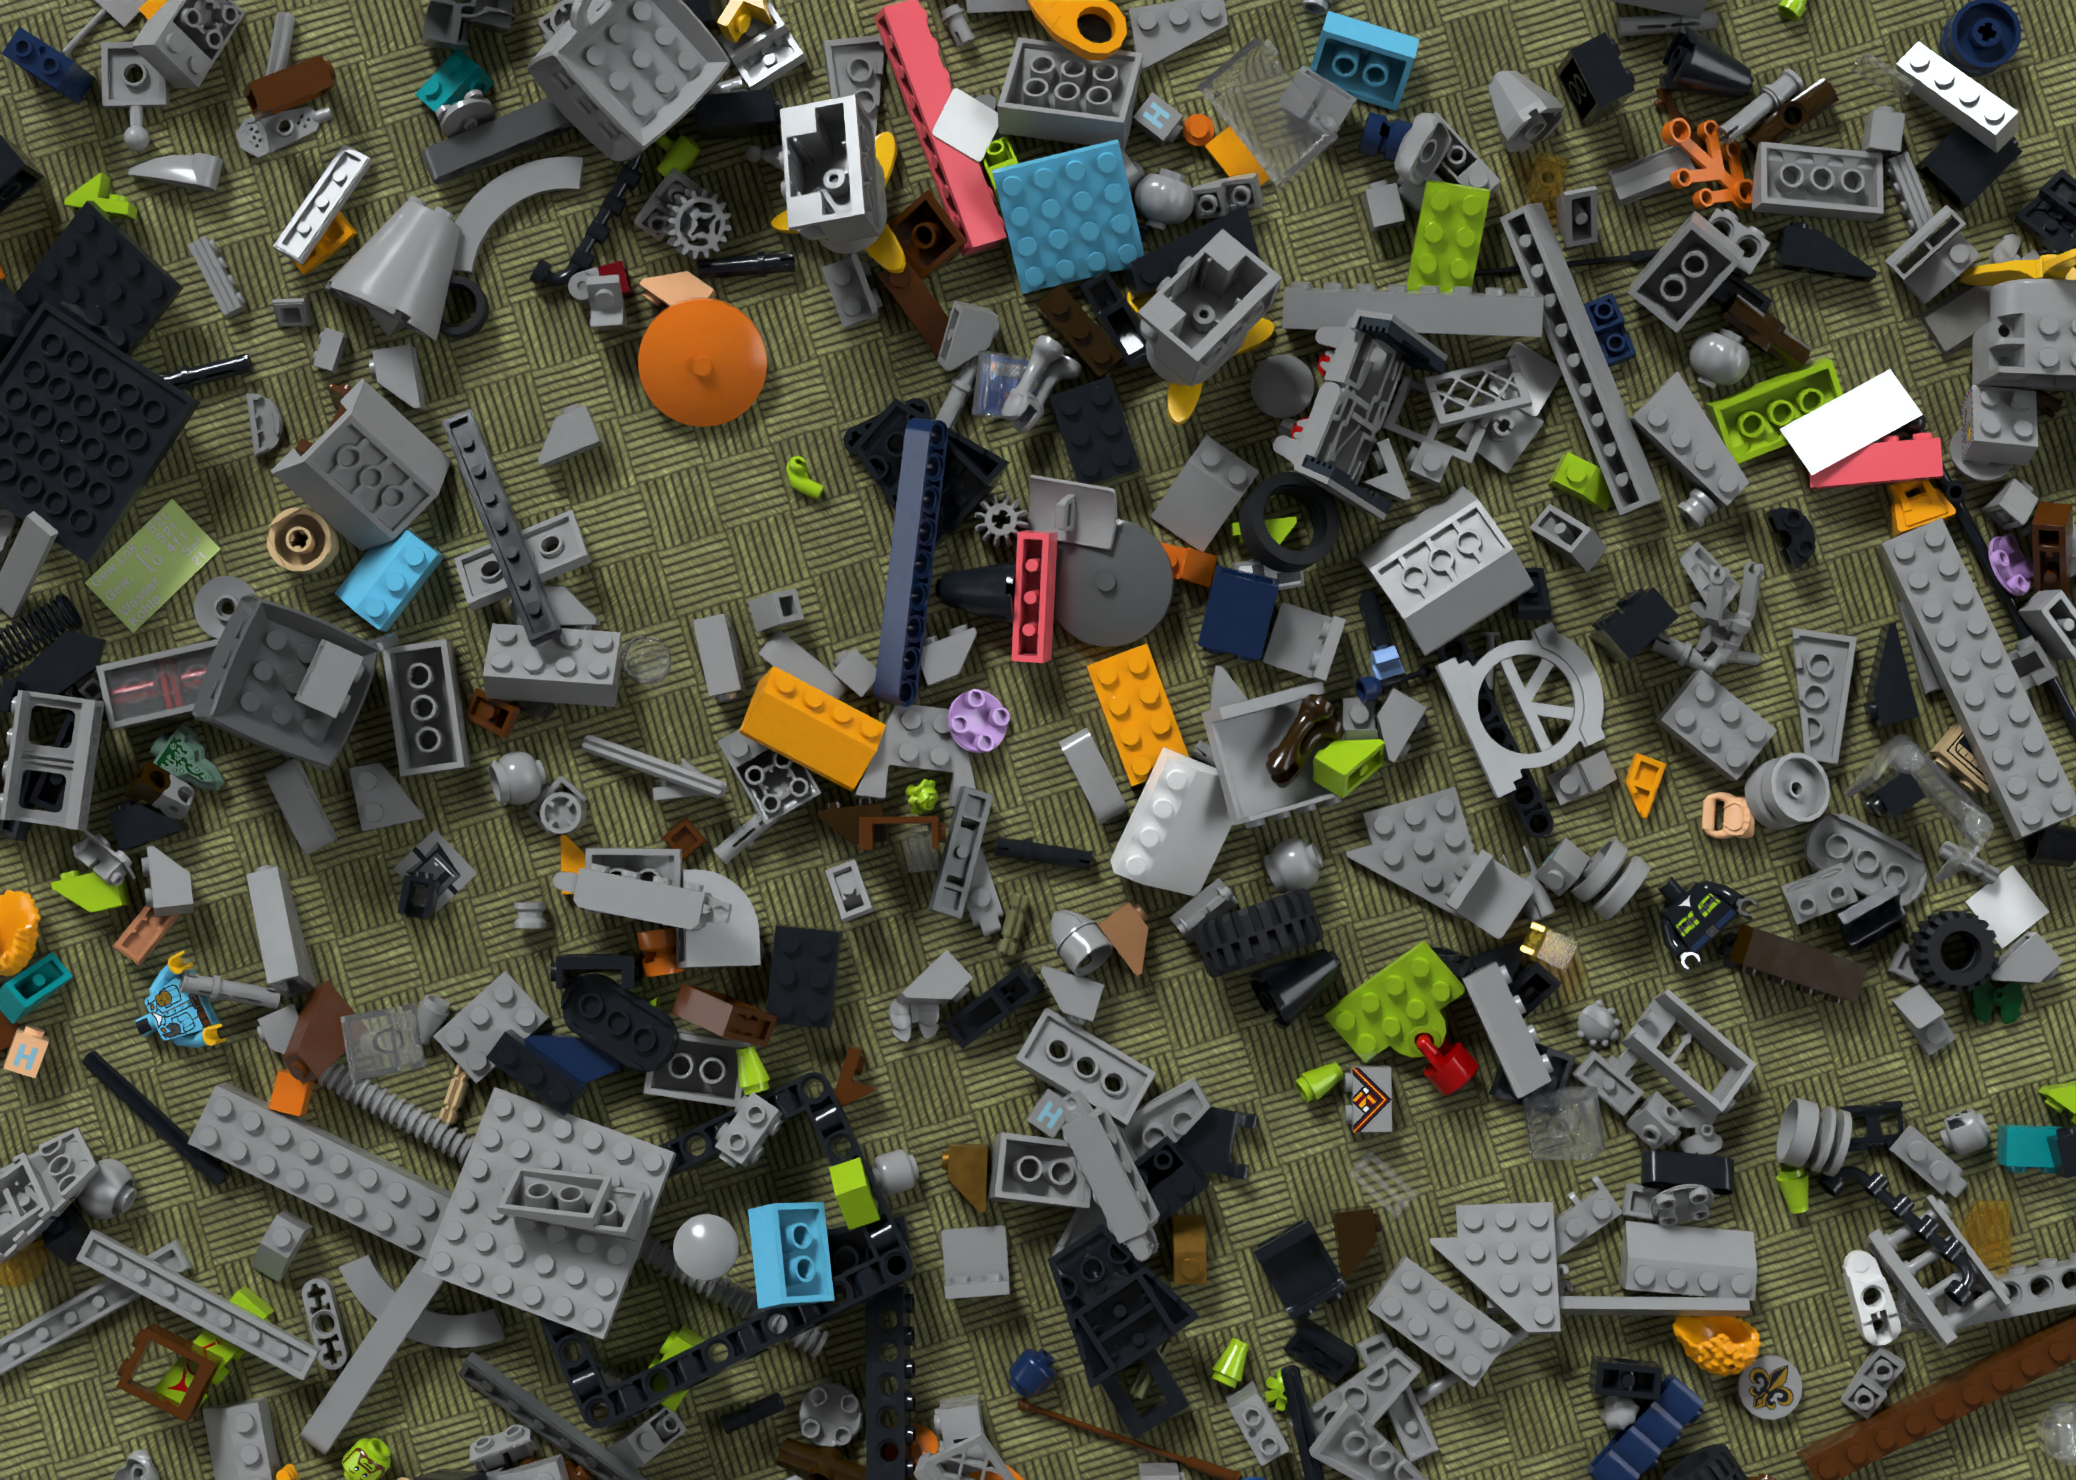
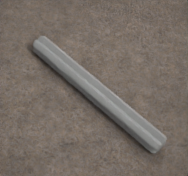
M586 735L584 738L582 749L585 752L714 798H723L725 795L727 784L724 781L594 735Z

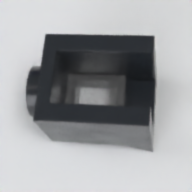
M414 871V876L404 875L398 914L435 921V910L441 882L433 879L434 874Z

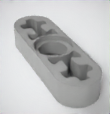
M318 1276L305 1283L302 1288V1298L314 1345L321 1349L318 1355L319 1363L325 1369L336 1370L348 1361L350 1349L333 1284L329 1279ZM315 1284L319 1288L325 1289L326 1293L321 1296L322 1305L329 1303L330 1308H322L314 1312V1308L320 1305L318 1297L311 1296L310 1291L315 1288ZM327 1314L333 1318L334 1328L332 1331L324 1332L319 1329L317 1320L320 1315ZM335 1334L338 1335V1339L332 1341L335 1351L340 1350L342 1353L337 1358L336 1363L333 1358H327L326 1353L331 1350L330 1342L322 1343V1339L330 1338Z

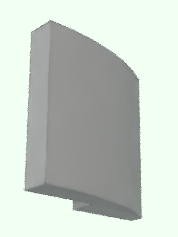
M771 3L768 4V8L773 22L772 26L752 18L748 30L741 35L737 43L726 40L723 33L717 36L751 91L764 88L807 60Z

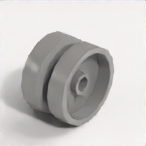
M1789 753L1754 766L1747 776L1744 788L1746 803L1752 816L1761 825L1770 829L1783 830L1797 824L1801 825L1815 820L1825 811L1830 798L1829 780L1823 767L1814 758L1804 753Z
M1616 838L1607 841L1593 855L1578 880L1570 888V892L1582 902L1589 901L1595 897L1592 910L1604 920L1613 917L1628 902L1646 878L1651 867L1639 856L1630 857L1625 861L1628 847Z

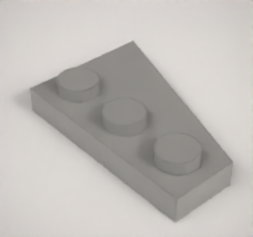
M1194 1076L1136 1108L1125 1129L1117 1124L1115 1125L1133 1161H1135L1166 1136L1176 1143L1211 1107V1103Z

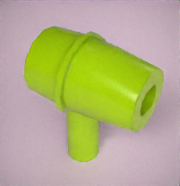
M663 134L655 141L666 151L657 167V171L666 177L675 167L684 174L690 166L694 165L693 162L701 152L699 145L688 136L681 135L674 142L666 134Z

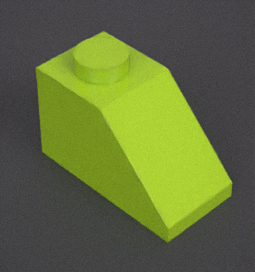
M1570 452L1561 456L1548 484L1606 512L1613 498L1601 468Z
M1381 739L1332 742L1325 749L1319 750L1313 759V781L1343 799L1383 766L1385 742Z

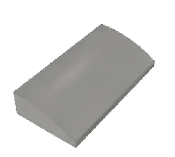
M1760 142L1754 168L1752 211L1874 222L1884 214L1883 153Z

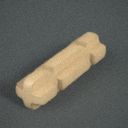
M458 1063L454 1071L456 1076L452 1078L444 1100L446 1105L442 1107L439 1114L441 1121L449 1124L457 1122L460 1113L458 1108L462 1107L470 1084L468 1079H472Z

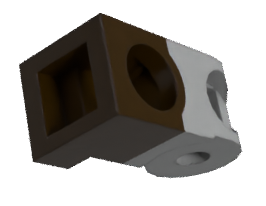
M149 760L134 775L125 797L136 803L142 799L154 807L160 808L166 816L182 819L186 817L195 791L189 784Z

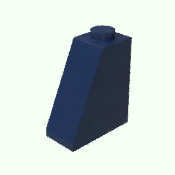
M534 1034L525 1038V1040L583 1083L595 1080L625 1066L578 1035Z

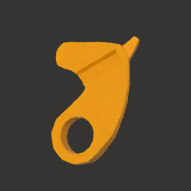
M1026 0L1033 14L1055 41L1086 60L1103 61L1116 54L1127 34L1126 18L1117 5L1108 0ZM1085 14H1096L1102 17L1111 28L1112 38L1103 43H1093L1085 39L1077 27V19Z

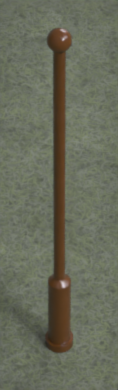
M1020 1399L1017 1406L1020 1411L1030 1410L1186 1464L1188 1469L1220 1480H1239L1241 1471L1239 1470L1234 1471L1193 1456L1186 1458L1032 1405L1027 1399Z

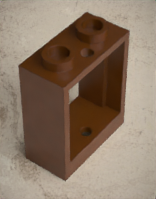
M321 54L249 82L243 90V94L257 122L327 94L335 85L333 80L336 79V74L330 61H324Z
M684 983L681 985L671 1013L722 1037L762 1047L768 1046L777 1020V1016L727 994Z
M155 1323L145 1328V1330L141 1328L133 1340L132 1346L135 1347L131 1358H126L118 1370L117 1376L121 1378L116 1387L187 1422L195 1416L223 1357ZM152 1341L200 1364L181 1404L133 1380Z

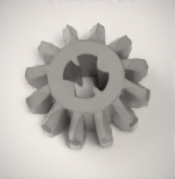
M996 494L991 495V500L994 504L992 507L985 501L980 503L987 513H975V518L985 520V523L975 526L976 531L988 529L983 535L982 540L987 542L994 535L993 546L999 548L1001 538H1005L1007 547H1011L1012 541L1009 536L1013 534L1017 538V527L1022 529H1028L1029 527L1028 523L1018 521V519L1026 517L1028 512L1027 510H1021L1015 513L1021 505L1019 499L1009 506V494H1004L1002 503H999ZM1001 512L1007 513L1006 518L1010 519V524H1004L1002 529L996 528L998 525L996 522L993 523L994 517H1000Z

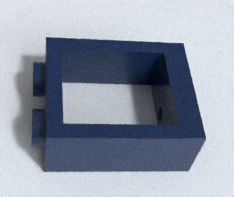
M21 27L17 29L2 52L5 57L78 105L96 79L73 60Z

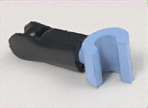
M1374 591L1363 592L1358 600V605L1364 620L1371 649L1376 648V650L1370 653L1373 676L1381 680L1405 673L1395 646H1388L1392 641L1385 617L1382 615L1383 612L1378 595Z

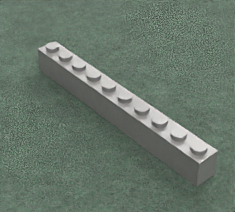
M1543 203L1527 204L1500 217L1527 287L1537 289V294L1544 295L1543 327L1619 515L1661 500V495Z

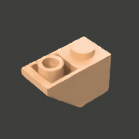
M688 271L644 278L639 283L645 290L643 296L656 306H659L662 302L669 307L677 302L691 298L703 297L714 299L717 295L713 288Z

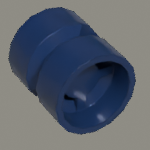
M1369 112L1358 153L1373 157L1381 153L1384 156V160L1395 162L1401 141L1412 128L1413 123L1399 119L1388 122L1387 116Z

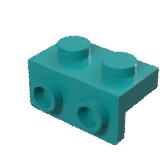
M456 50L415 95L436 113V110L443 105H454L464 100V96L471 90L479 89L484 95L494 85V81L464 52Z

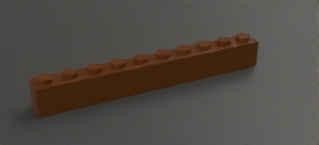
M2076 1311L1873 1413L1868 1419L1863 1418L1796 1452L1809 1479L1839 1480L2076 1359Z

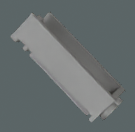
M1669 989L1652 999L1621 1042L1623 1046L1629 1047L1702 1109L1708 1118L1720 1113L1725 1115L1734 1106L1736 1100L1733 1097L1738 1090L1742 1091L1751 1082L1753 1076L1750 1073L1757 1065ZM1676 1023L1687 1032V1035L1681 1037V1043L1672 1056L1667 1058L1657 1049V1046L1673 1024ZM1691 1037L1729 1068L1711 1094L1673 1063L1683 1048L1691 1043Z

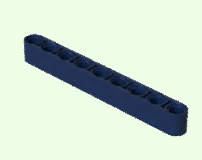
M912 418L906 425L874 687V694L878 702L901 707H910L915 702L918 693L948 444V428L945 422L941 420Z

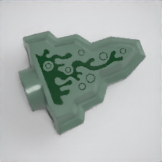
M185 722L171 736L166 732L161 734L151 747L150 754L156 758L153 763L186 783L190 782L200 789L219 791L225 783L218 767L206 758V748L197 741V732Z

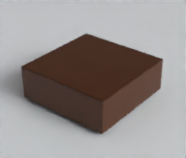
M685 817L662 837L671 849H682V862L707 842V839L688 817Z

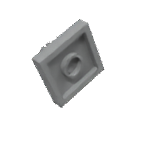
M1488 389V393L1498 397L1496 393ZM1482 397L1477 405L1484 406L1493 402ZM1522 409L1496 414L1491 420L1476 454L1506 475L1544 422ZM1480 418L1464 422L1453 438L1468 448Z

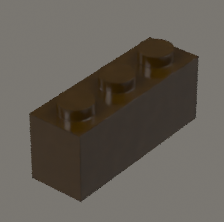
M1059 284L1036 304L1037 312L1096 380L1103 379L1123 362L1124 356L1062 284Z

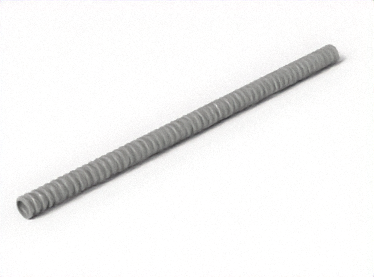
M336 1061L318 1077V1084L320 1086L325 1084L329 1091L332 1089L336 1090L335 1093L338 1096L343 1094L345 1095L344 1099L350 1100L351 1098L353 1104H362V1109H371V1114H380V1119H389V1124H398V1129L405 1128L407 1134L414 1133L416 1139L423 1138L425 1144L432 1143L434 1149L439 1147L444 1154L449 1152L450 1157L453 1159L458 1157L460 1163H464L475 1138L474 1136L469 1138L467 1137L468 1133L463 1132L461 1134L459 1128L454 1127L452 1129L449 1123L443 1124L439 1117L436 1119L432 1118V1113H423V1108L416 1109L414 1103L407 1104L405 1098L398 1099L396 1093L389 1094L387 1088L380 1089L378 1083L371 1084L369 1078L366 1080L362 1079L363 1075L353 1074L354 1070L352 1069L345 1070V1065L340 1064L338 1066ZM651 1234L645 1235L636 1259L637 1261L641 1258L644 1260L643 1264L648 1265L650 1263L653 1265L652 1269H661V1274H670V1279H679V1284H688V1289H697V1294L700 1295L701 1292L706 1294V1299H710V1297L715 1299V1304L719 1302L724 1304V1309L731 1308L733 1314L738 1312L743 1319L745 1317L750 1319L771 1309H758L757 1293L753 1292L751 1294L748 1292L749 1288L747 1287L742 1289L739 1287L740 1283L738 1282L733 1284L730 1282L731 1278L729 1277L727 1279L721 1276L713 1280H698L688 1276L678 1266L673 1250L669 1248L670 1245L668 1243L663 1245L660 1243L661 1240L659 1238L655 1241L652 1239ZM780 1315L774 1318L772 1321L773 1331L779 1334L786 1330L788 1325L786 1317ZM816 1326L786 1341V1343H789V1341L793 1342V1347L797 1348L800 1346L803 1348L802 1352L806 1353L809 1351L811 1352V1357L815 1358L828 1338V1332L824 1330L822 1333L819 1331V1327Z

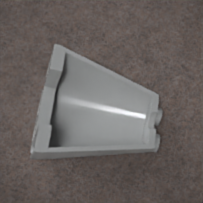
M409 196L408 200L327 282L324 289L330 296L357 307L360 303L391 316L409 330L435 341L439 334L461 228L451 221L453 214L447 210L436 206L433 211L426 207L427 204L417 197Z

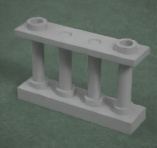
M1931 1194L1926 1197L1922 1204L1927 1211L1918 1217L1922 1219L1925 1215H1929L1940 1225V1229L1947 1237L1944 1240L1948 1241L1950 1237H1954L1966 1247V1251L1962 1255L1972 1264L1976 1278L1986 1290L1984 1294L1970 1302L1965 1308L1962 1307L1948 1317L1947 1315L1942 1316L1935 1307L1937 1304L1936 1300L1946 1294L1944 1289L1952 1280L1961 1282L1962 1273L1960 1270H1957L1930 1289L1926 1287L1922 1289L1915 1278L1919 1271L1941 1258L1934 1247H1931L1910 1262L1907 1260L1903 1262L1895 1252L1898 1250L1897 1246L1915 1235L1912 1228L1907 1224L1890 1235L1887 1233L1883 1235L1878 1228L1866 1237L1864 1243L1935 1341L1944 1350L1958 1338L1955 1334L1958 1326L1993 1303L2002 1312L2012 1302L2009 1299L2011 1294L2001 1280L1996 1281L1949 1218L1951 1213L1946 1204L1941 1199L1936 1200Z

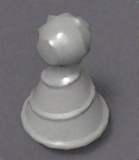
M782 144L766 150H761L756 145L750 146L746 150V158L752 163L763 159L777 169L782 170L779 163V152L783 151Z

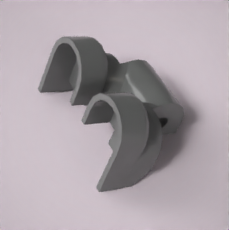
M430 0L425 18L422 46L438 50L450 48L464 51L470 47L468 44L470 27L496 33L508 32L511 21L515 20V14L512 13L513 0H471L470 3H455L453 0Z

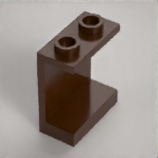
M939 816L859 817V848L862 851L875 850V825L932 824V849H940V843H946V823H939Z

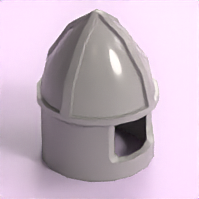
M1066 909L1055 911L1050 922V928L1057 956L1064 960L1075 976L1081 977L1093 972L1112 954L1114 948L1112 943L1100 930L1098 923L1086 915L1074 913ZM1090 955L1092 961L1088 965L1078 968L1080 963Z

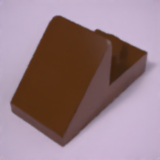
M475 688L464 718L508 739L514 730L523 707L503 699L486 698L485 690Z
M852 1044L849 1046L834 1091L841 1106L849 1104L877 1089V1086L853 1079L855 1074L861 1076L866 1057L861 1056L863 1048Z

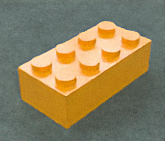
M1147 643L1086 666L1130 787L1148 781L1163 747L1189 757Z

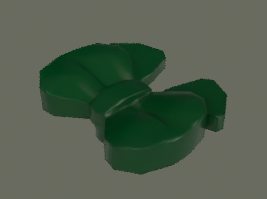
M1987 981L1982 986L1975 985V990L1970 992L1971 1004L1974 1006V1008H1971V1012L1976 1019L1984 1023L1989 1021L1993 1005L2000 1006V1014L2004 1024L2015 1022L2021 1015V1012L2017 1010L2020 1009L2023 993L2021 986L2015 981H2008L2001 988L1993 987Z

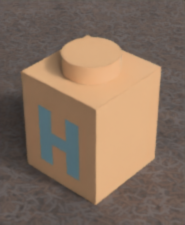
M26 1025L25 1029L18 1027L3 1069L36 1078L49 1043V1037L44 1035L45 1031L31 1025Z

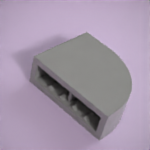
M682 870V888L684 887V882L704 885L703 892L711 893L713 898L732 904V911L729 923H706V926L699 931L675 927L677 969L732 968L761 965V959L764 956V945L760 940L756 912L747 895L733 881L721 874L707 870Z

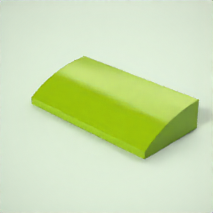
M1821 358L1801 366L1796 372L1788 371L1706 404L1715 430L1736 463L1739 464L1790 444L1781 432V428L1843 395L1833 361L1828 358Z

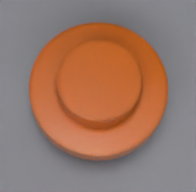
M1191 115L1183 124V137L1190 145L1204 146L1213 138L1214 124L1206 115Z

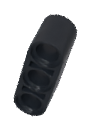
M1645 1150L1641 1155L1640 1185L1647 1188L1666 1190L1684 1184H1698L1711 1189L1714 1195H1731L1734 1193V1160L1720 1156Z

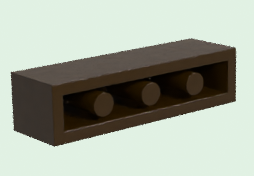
M1742 924L1729 959L1731 962L1740 964L1739 971L1756 977H1758L1759 971L1769 974L1767 981L1786 986L1787 981L1796 983L1795 990L1814 996L1815 991L1825 993L1823 1000L1842 1005L1844 1000L1856 1003L1868 967Z

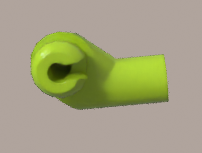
M792 457L786 466L790 486L794 490L818 500L824 486L809 479L806 461L803 457Z

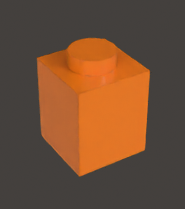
M288 1069L278 1071L268 1109L299 1117L307 1114L315 1079L302 1084L300 1080L295 1079L290 1074Z

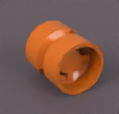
M675 927L637 933L639 951L645 954L641 959L643 978L685 971L684 969H677Z

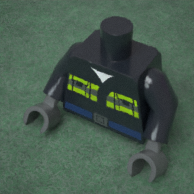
M1670 877L1658 888L1669 901L1660 911L1663 917L1660 923L1663 942L1673 956L1681 962L1683 970L1687 975H1692L1690 968L1687 966L1690 962H1696L1702 968V962L1698 953L1739 915L1736 911L1737 909H1739V912L1746 920L1753 919L1751 915L1746 913L1748 906L1753 905L1760 909L1759 904L1753 898H1744L1743 895L1727 885L1707 880L1700 883L1692 881L1683 889L1673 877Z

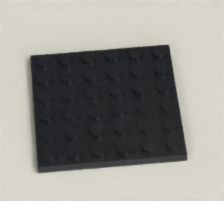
M43 300L0 364V505L22 520H25L26 516L33 511L36 512L59 532L55 539L56 543L86 563L93 565L192 417L200 402Z

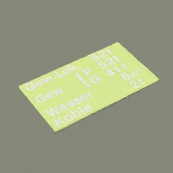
M171 499L98 569L85 584L134 633L221 548Z

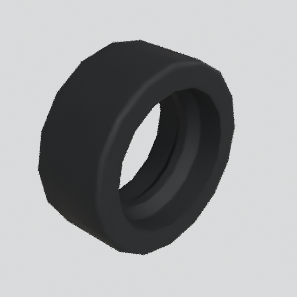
M452 275L448 291L463 289L469 292L476 304L475 314L469 322L461 326L449 325L442 319L439 332L449 338L463 339L473 336L483 328L488 319L489 304L485 293L475 282L463 276Z

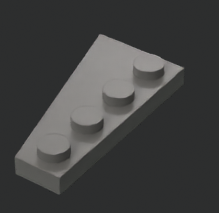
M880 35L824 40L822 45L830 99L855 94L871 119L874 136L876 137L885 48Z
M1398 1347L1392 1349L1308 1407L1315 1438H1318L1345 1399L1373 1426L1419 1374L1421 1367Z
M1346 1399L1309 1449L1312 1457L1354 1480H1428Z

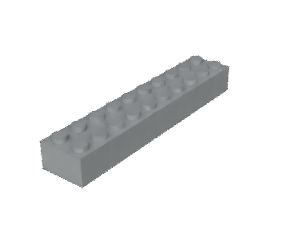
M1942 517L1883 542L1878 548L1877 553L1906 610L1909 620L2014 840L2018 841L2076 816V795Z
M227 1082L215 1086L188 1144L427 1259L453 1192L295 1115L268 1109L270 1103Z

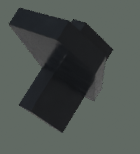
M66 630L15 679H3L0 690V710L11 713L12 700L17 696L18 690L62 695L97 670L96 666L100 665L106 640ZM35 706L32 709L31 716L45 706Z

